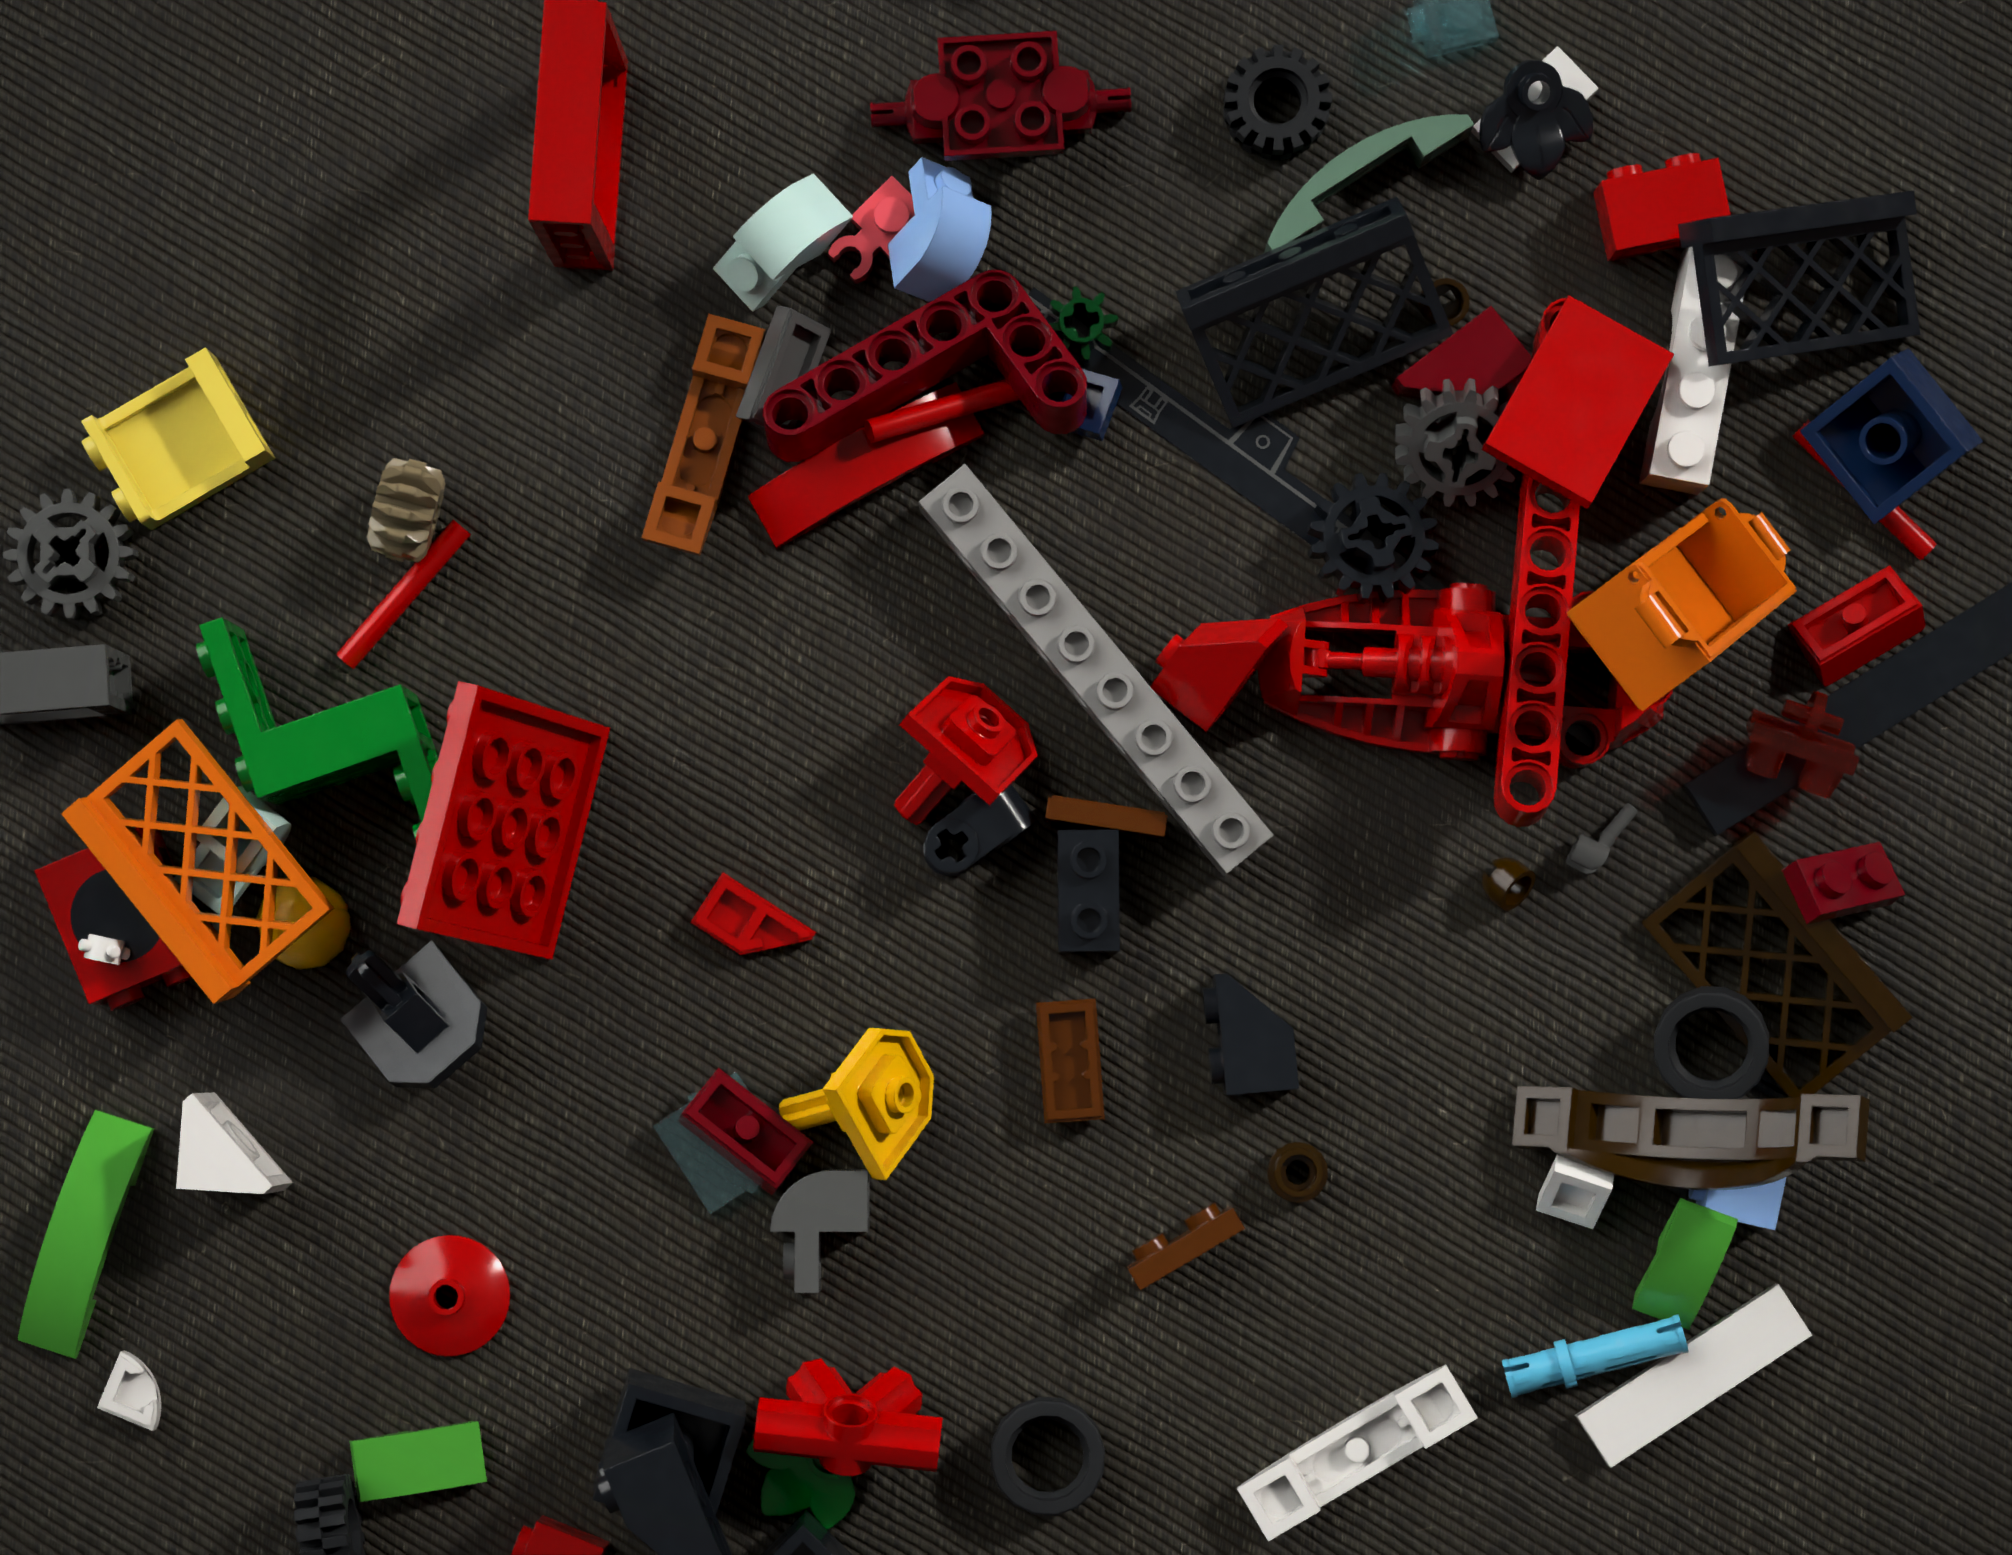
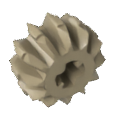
M393 458L386 465L385 470L382 471L379 486H377L372 513L368 523L367 539L372 551L386 555L385 558L401 562L408 560L419 563L427 555L433 535L435 534L444 498L443 492L446 483L440 469L427 466V463L414 459L406 461Z

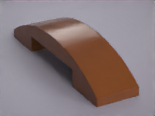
M708 313L692 367L693 377L661 482L658 481L641 537L642 541L700 556L722 495L743 425V420L737 418L736 414L764 342L766 329Z

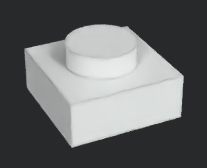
M1557 1154L1539 1192L1536 1211L1594 1229L1612 1191L1614 1175L1587 1167Z

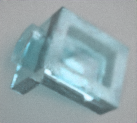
M1414 0V7L1407 8L1408 23L1413 41L1415 43H1424L1427 58L1493 43L1499 37L1490 0Z

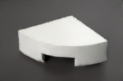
M125 1350L121 1351L97 1408L151 1431L156 1430L161 1416V1395L158 1384L150 1369L135 1355Z

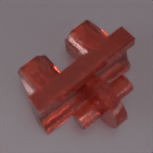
M1818 691L1812 693L1807 705L1786 699L1784 702L1781 716L1800 722L1799 725L1756 709H1752L1746 724L1749 742L1745 765L1748 771L1767 778L1776 779L1786 753L1806 759L1798 780L1799 787L1824 798H1830L1844 773L1853 776L1860 759L1859 756L1854 755L1855 744L1818 732V729L1838 736L1844 723L1843 718L1825 712L1828 695Z

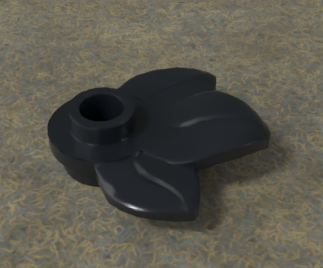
M1526 60L1516 65L1508 73L1504 81L1503 95L1485 108L1479 129L1481 148L1486 152H1494L1511 146L1520 167L1534 179L1541 180L1553 171L1559 163L1565 149V141L1586 142L1591 139L1593 116L1584 96L1577 90L1562 86L1560 75L1553 66L1541 60ZM1540 81L1542 84L1541 94L1536 100L1530 101L1528 98L1529 87L1532 83Z

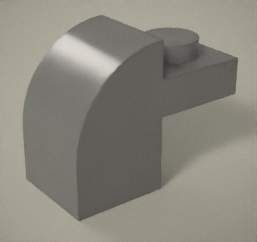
M829 1169L817 1171L795 1182L778 1201L772 1216L770 1232H795V1243H784L783 1278L794 1279V1293H819L821 1291L822 1232H868L870 1230V1174L867 1169Z

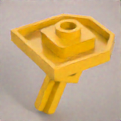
M868 1028L836 1072L831 1073L830 1080L823 1089L783 1099L779 1104V1113L782 1118L799 1131L837 1121L841 1130L846 1132L871 1178L887 1180L931 1120L934 1075L910 1031Z

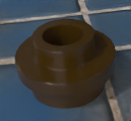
M1292 1142L1281 1146L1274 1152L1268 1163L1267 1176L1271 1188L1278 1196L1290 1202L1301 1203L1309 1201L1320 1194L1327 1182L1328 1167L1325 1158L1315 1147L1307 1143ZM1296 1160L1304 1162L1308 1167V1177L1300 1184L1291 1183L1286 1176L1287 1166Z

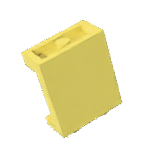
M206 347L185 359L189 366L188 368L101 418L97 419L90 415L81 421L89 434L87 438L82 440V444L99 471L107 467L109 468L119 486L111 491L112 496L129 522L138 518L141 524L154 530L276 459L217 357Z

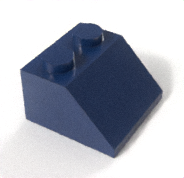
M1909 348L1889 358L1800 430L1873 524L1879 522L1983 442L1981 437Z

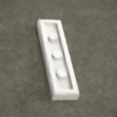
M1775 1283L1686 1341L1688 1353L1660 1358L1575 1414V1417L1607 1466L1612 1468L1812 1336V1334L1780 1285Z

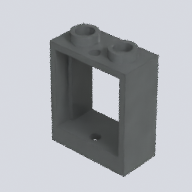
M106 644L0 653V726L134 715L130 656Z

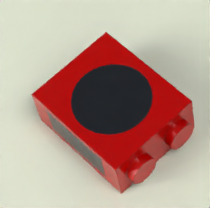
M134 828L143 839V828ZM156 829L154 854L163 865L174 866L161 832ZM89 848L34 870L89 1004L103 1005L108 1003L110 1010L115 1011L144 999L145 996L141 988L162 979L166 987H172L192 979L191 975ZM89 934L125 941L124 947L130 949V957L127 960L121 959L120 965L84 958L85 952L78 949V944L81 939L88 940Z

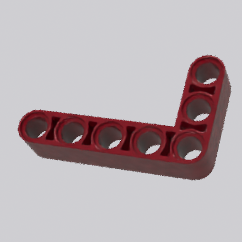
M988 270L974 276L774 391L768 396L763 406L766 438L771 452L779 459L787 462L805 460L863 427L866 419L886 414L986 355L996 365L1039 426L1053 434H1067L1079 428L1087 416V378L1083 369L1018 280L1005 271ZM992 303H1000L1007 306L1006 309L999 312H990L984 309L985 306ZM942 332H950L957 335L954 339L948 341H939L933 338L936 334ZM1022 348H1034L1040 351L1038 354L1030 357L1015 353ZM891 361H900L906 364V366L898 370L882 368L884 364ZM841 390H849L856 393L853 397L846 400H837L830 397L835 392ZM1056 392H1065L1070 394L1072 398L1064 402H1056L1050 400L1048 396ZM791 419L805 422L801 427L793 430L779 427L783 422Z

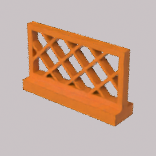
M183 719L175 720L87 797L78 798L61 813L213 1004L234 998L251 983L250 980L335 909ZM176 740L179 741L191 756L189 781L160 778L162 752ZM148 765V777L135 776ZM202 771L212 782V784L201 783ZM126 783L147 785L144 820L125 818L110 799ZM159 786L188 789L186 824L156 821ZM201 791L219 792L229 803L227 828L198 825ZM240 818L250 831L239 830ZM133 827L143 828V839ZM156 829L185 832L182 867L163 865L154 854ZM197 834L227 837L224 871L194 868ZM239 838L258 840L268 852L266 876L236 873ZM278 866L288 878L278 877ZM171 874L181 875V886ZM194 877L223 880L220 914L201 912L193 903ZM235 881L265 884L262 919L232 916ZM277 886L297 888L311 905L312 909L297 922L274 920ZM209 922L220 923L219 934ZM232 924L261 927L259 954L245 966L230 949ZM273 929L286 930L272 942Z

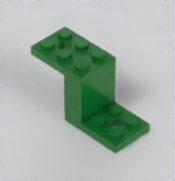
M223 617L199 625L204 641L196 644L197 654L208 678L215 676L218 681L223 699L215 701L216 710L227 735L234 733L237 737L243 756L235 758V766L242 786L247 793L254 791L258 799L279 806L401 763L402 765L393 767L399 792L404 802L411 801L413 806L416 805L421 822L423 821L432 786V770L439 758L418 696L399 684L276 727L244 630ZM420 823L412 825L415 839Z

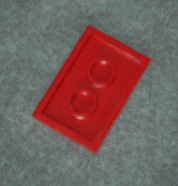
M1568 295L1481 450L1588 509L1673 358L1674 353Z

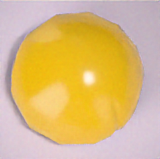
M316 877L310 878L335 909L276 958L279 962L299 970L322 967L343 951L351 929L348 906L341 895ZM277 886L274 920L297 922L312 909L311 905L297 888ZM264 897L256 917L262 919ZM258 927L261 938V927ZM273 929L272 942L286 930Z

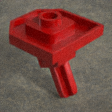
M948 676L912 709L899 724L930 753L923 760V763L926 765L895 799L894 806L904 819L915 825H920L946 795L963 782L990 806L1038 756L1028 722L984 683Z

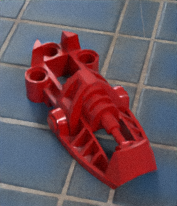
M1452 583L1450 588L1441 590L1416 589L1407 595L1400 590H1394L1393 598L1386 604H1383L1377 591L1371 592L1365 604H1358L1357 594L1343 595L1304 604L1271 615L1269 619L1280 618L1288 627L1258 667L1262 698L1264 703L1271 709L1300 723L1338 737L1372 746L1408 752L1439 754L1441 759L1477 761L1479 756L1487 754L1488 733L1499 734L1502 705L1500 696L1501 692H1503L1509 615H1501V612H1495L1497 593L1489 590L1487 585L1476 583ZM1594 591L1581 592L1572 598V608ZM1526 616L1528 621L1535 627L1550 628L1554 626L1553 618ZM1571 621L1568 650H1571V653L1596 654ZM1305 630L1395 636L1394 648L1365 647L1363 653L1331 652L1329 650V642L1305 639ZM1528 665L1520 668L1522 678L1529 685L1544 687L1549 684L1548 675L1540 667ZM1330 668L1362 670L1363 677L1392 678L1391 699L1301 695L1302 677L1326 678ZM1610 672L1608 709L1563 706L1559 762L1563 766L1573 769L1584 768L1601 759L1607 751L1618 748L1645 733L1663 719L1664 703L1672 695L1673 690L1644 711H1641ZM1524 723L1515 727L1516 735H1525L1528 738L1544 740V735L1535 725ZM1570 725H1584L1592 732L1594 746L1589 755L1580 756L1569 750L1565 735Z

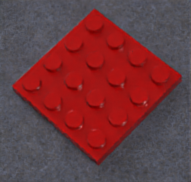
M458 681L454 699L447 711V727L439 759L432 770V786L423 821L417 830L416 849L408 881L402 889L401 908L397 924L552 960L610 727L479 685Z

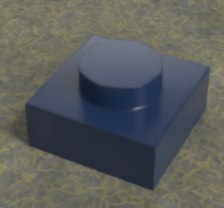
M1083 369L1087 378V416L1083 424L1072 433L1103 442L1123 387L1119 379ZM1056 392L1052 394L1050 400L1064 402L1071 399L1072 396L1065 392Z

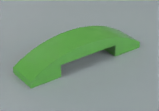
M100 1110L94 1111L63 1183L45 1234L23 1311L18 1335L19 1341L76 1359L78 1357L97 1301L92 1298L129 1188L136 1184L154 1128Z

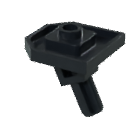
M432 940L395 972L373 951H367L363 954L358 952L351 958L352 963L346 970L347 977L367 997L340 1020L392 1085L403 1088H437L482 1048L488 1007L439 946Z

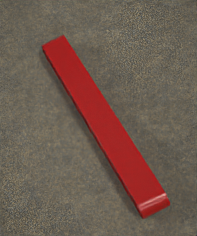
M1567 298L1558 299L1545 309L1534 337L1532 358ZM1522 473L1493 797L1494 807L1499 817L1507 824L1516 827H1528L1539 822L1552 803L1557 789L1571 622L1567 612L1572 609L1580 515L1579 504ZM1546 493L1555 495L1562 502L1564 510L1555 513L1547 512L1539 507L1535 497ZM1539 550L1550 552L1556 557L1559 567L1554 570L1540 569L1533 563L1530 553ZM1530 608L1545 609L1551 614L1554 626L1550 628L1535 627L1528 621L1525 611ZM1528 665L1540 667L1548 675L1549 684L1544 687L1529 685L1522 678L1520 668ZM1524 723L1535 725L1544 735L1545 742L1537 746L1524 744L1517 737L1515 727ZM1515 782L1531 784L1536 788L1540 802L1534 805L1519 803L1510 793V785Z

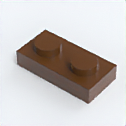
M1214 1202L1186 1218L1184 1222L1189 1230L1169 1242L1164 1234L1161 1233L1133 1249L1132 1253L1136 1261L1126 1267L1140 1290L1144 1289L1244 1230L1245 1227L1234 1208L1228 1206L1220 1211Z

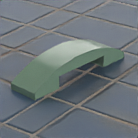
M1468 114L1425 117L1387 128L1351 146L1327 163L1298 191L1277 221L1264 253L1320 230L1324 219L1316 209L1317 205L1406 149L1419 169L1468 138L1474 126L1473 121Z

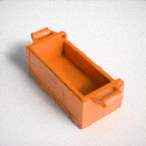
M1721 498L1569 610L1567 614L1638 709L1644 711L1710 663L1797 591L1795 589L1796 586L1784 572L1786 553L1791 549L1762 512L1757 516L1750 513H1739L1731 502L1726 498ZM1719 507L1726 511V515H1722L1719 512Z

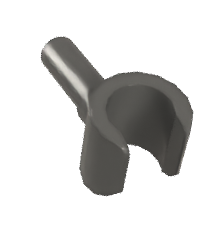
M1626 803L1601 832L1597 841L1580 833L1566 858V864L1585 874L1594 873L1605 863L1610 847L1615 843V839L1637 815V809L1631 804Z

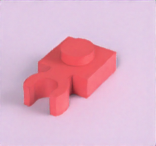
M891 176L852 214L851 222L860 231L855 236H843L831 245L828 256L833 262H836L847 251H854L861 256L860 265L850 274V279L855 284L864 281L870 275L874 265L873 257L880 251L890 260L888 243L915 215L912 195Z

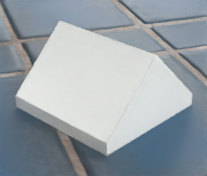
M215 1092L192 1093L183 1101L176 1189L267 1194L284 1191L293 1183Z

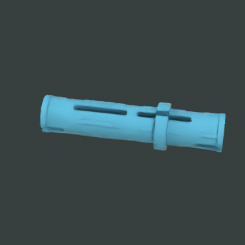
M1676 1314L1656 1322L1566 1344L1565 1339L1554 1341V1348L1512 1359H1503L1502 1364L1511 1397L1514 1398L1521 1394L1564 1383L1566 1389L1578 1386L1576 1380L1667 1356L1688 1353L1689 1350L1679 1315Z

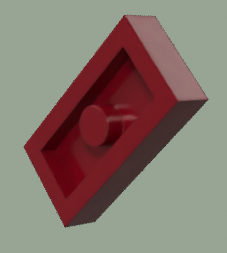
M1881 842L1797 859L1782 869L1806 924L1889 906L1905 896Z

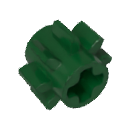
M1077 286L1073 287L1071 301L1065 306L1056 300L1050 302V310L1055 316L1059 317V322L1049 324L1068 350L1080 353L1081 360L1085 365L1089 363L1090 350L1096 346H1099L1102 350H1111L1112 341L1102 332L1103 329L1112 328L1118 324V315H1103L1101 307L1105 294L1099 293L1092 301L1082 298L1081 291ZM1083 314L1086 323H1096L1090 326L1088 337L1080 338L1075 328H1066L1072 325L1073 315Z

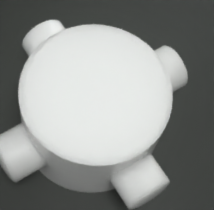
M89 934L88 940L81 939L78 944V949L85 952L84 958L120 965L121 959L127 960L130 957V949L124 947L125 941Z

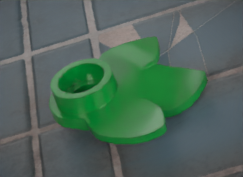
M754 1438L750 1441L746 1448V1453L755 1462L769 1468L762 1483L760 1496L761 1511L764 1515H789L810 1507L819 1523L826 1529H830L850 1511L855 1498L851 1476H841L824 1469L819 1459L754 1452Z

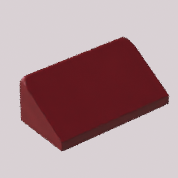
M719 1067L681 1113L678 1120L685 1128L771 1195L776 1192L813 1144L812 1140Z

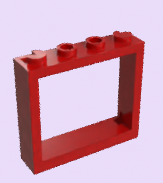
M544 0L528 220L554 267L613 271L628 59L607 2H598V0Z

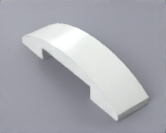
M1445 1364L1330 1427L1237 1487V1490L1266 1539L1270 1541L1321 1511L1322 1506L1420 1448L1424 1447L1427 1449L1478 1417Z

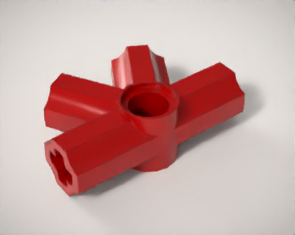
M822 1358L803 1362L800 1369L794 1375L788 1377L786 1395L790 1400L759 1397L754 1432V1452L819 1459L824 1469L841 1476L863 1474L872 1465L937 1472L943 1418L916 1415L921 1410L922 1392L915 1386L911 1374L895 1366L886 1373L880 1372L854 1394L835 1367L827 1366Z

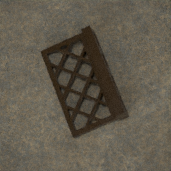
M1751 829L1738 839L1729 850L1641 922L1696 988L1701 986L1712 987L1705 979L1707 953L1742 956L1739 991H1733L1746 996L1749 1000L1781 1002L1778 1037L1769 1036V1044L1778 1045L1777 1058L1775 1061L1769 1054L1765 1069L1790 1098L1801 1097V1094H1815L1891 1031L1893 1033L1896 1032L1913 1017L1829 919L1806 924L1783 875L1782 869L1785 868L1784 865L1755 831ZM1734 863L1749 881L1747 906L1711 903L1713 879ZM1706 886L1704 903L1688 901ZM1756 890L1772 909L1754 907ZM1678 908L1703 910L1701 944L1674 942L1661 927L1660 923ZM1711 911L1746 914L1743 949L1708 945ZM1754 915L1781 918L1788 927L1786 952L1751 949ZM1795 936L1811 955L1794 953ZM1683 951L1700 953L1698 969ZM1750 957L1785 960L1782 994L1747 991ZM1793 961L1819 963L1827 972L1825 998L1790 995ZM1834 982L1850 1001L1833 999ZM1789 1003L1824 1006L1821 1040L1786 1037ZM1832 1007L1859 1010L1873 1028L1854 1044L1829 1041ZM1717 1011L1748 1048V1039L1743 1027L1733 1016ZM1785 1045L1820 1049L1818 1073L1799 1088L1783 1070ZM1828 1049L1844 1051L1827 1065Z

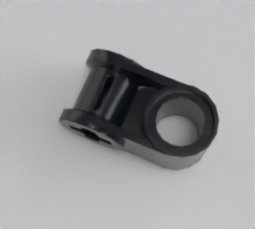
M1012 784L990 806L973 792L960 803L957 809L937 822L928 831L923 845L924 858L927 865L935 873L943 876H957L966 872L991 852H997L1033 826L1038 819ZM945 833L950 839H955L960 835L966 843L960 851L963 857L962 861L957 863L951 856L943 860L937 857L936 852L941 846L940 839L938 838L939 835Z

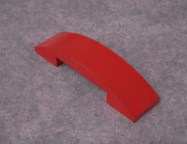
M955 382L897 410L959 393L961 390ZM973 413L874 443L869 442L864 427L785 471L748 495V498L773 544L778 549L829 521L828 517L921 466L929 462L935 463L983 437L985 434Z

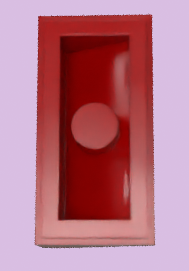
M1889 565L1788 624V629L1817 678L1826 687L1920 633L1926 625L1923 605Z

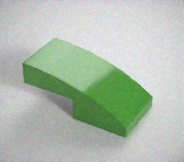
M1680 1198L1659 1236L1656 1255L1635 1291L1632 1309L1660 1320L1678 1314L1681 1327L1689 1330L1721 1266L1736 1230L1738 1219Z
M468 1421L418 1431H403L349 1441L358 1502L487 1482L479 1421Z

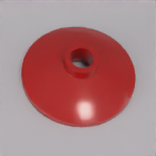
M459 1235L434 1237L412 1248L398 1264L391 1280L389 1293L393 1319L401 1333L416 1347L439 1356L464 1355L488 1343L502 1327L508 1314L511 1297L507 1273L497 1256L482 1243ZM443 1285L453 1287L458 1294L457 1303L452 1308H444L437 1301V1291Z

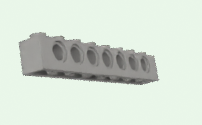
M966 464L961 466L919 501V509L924 517L1223 877L1273 836V833Z

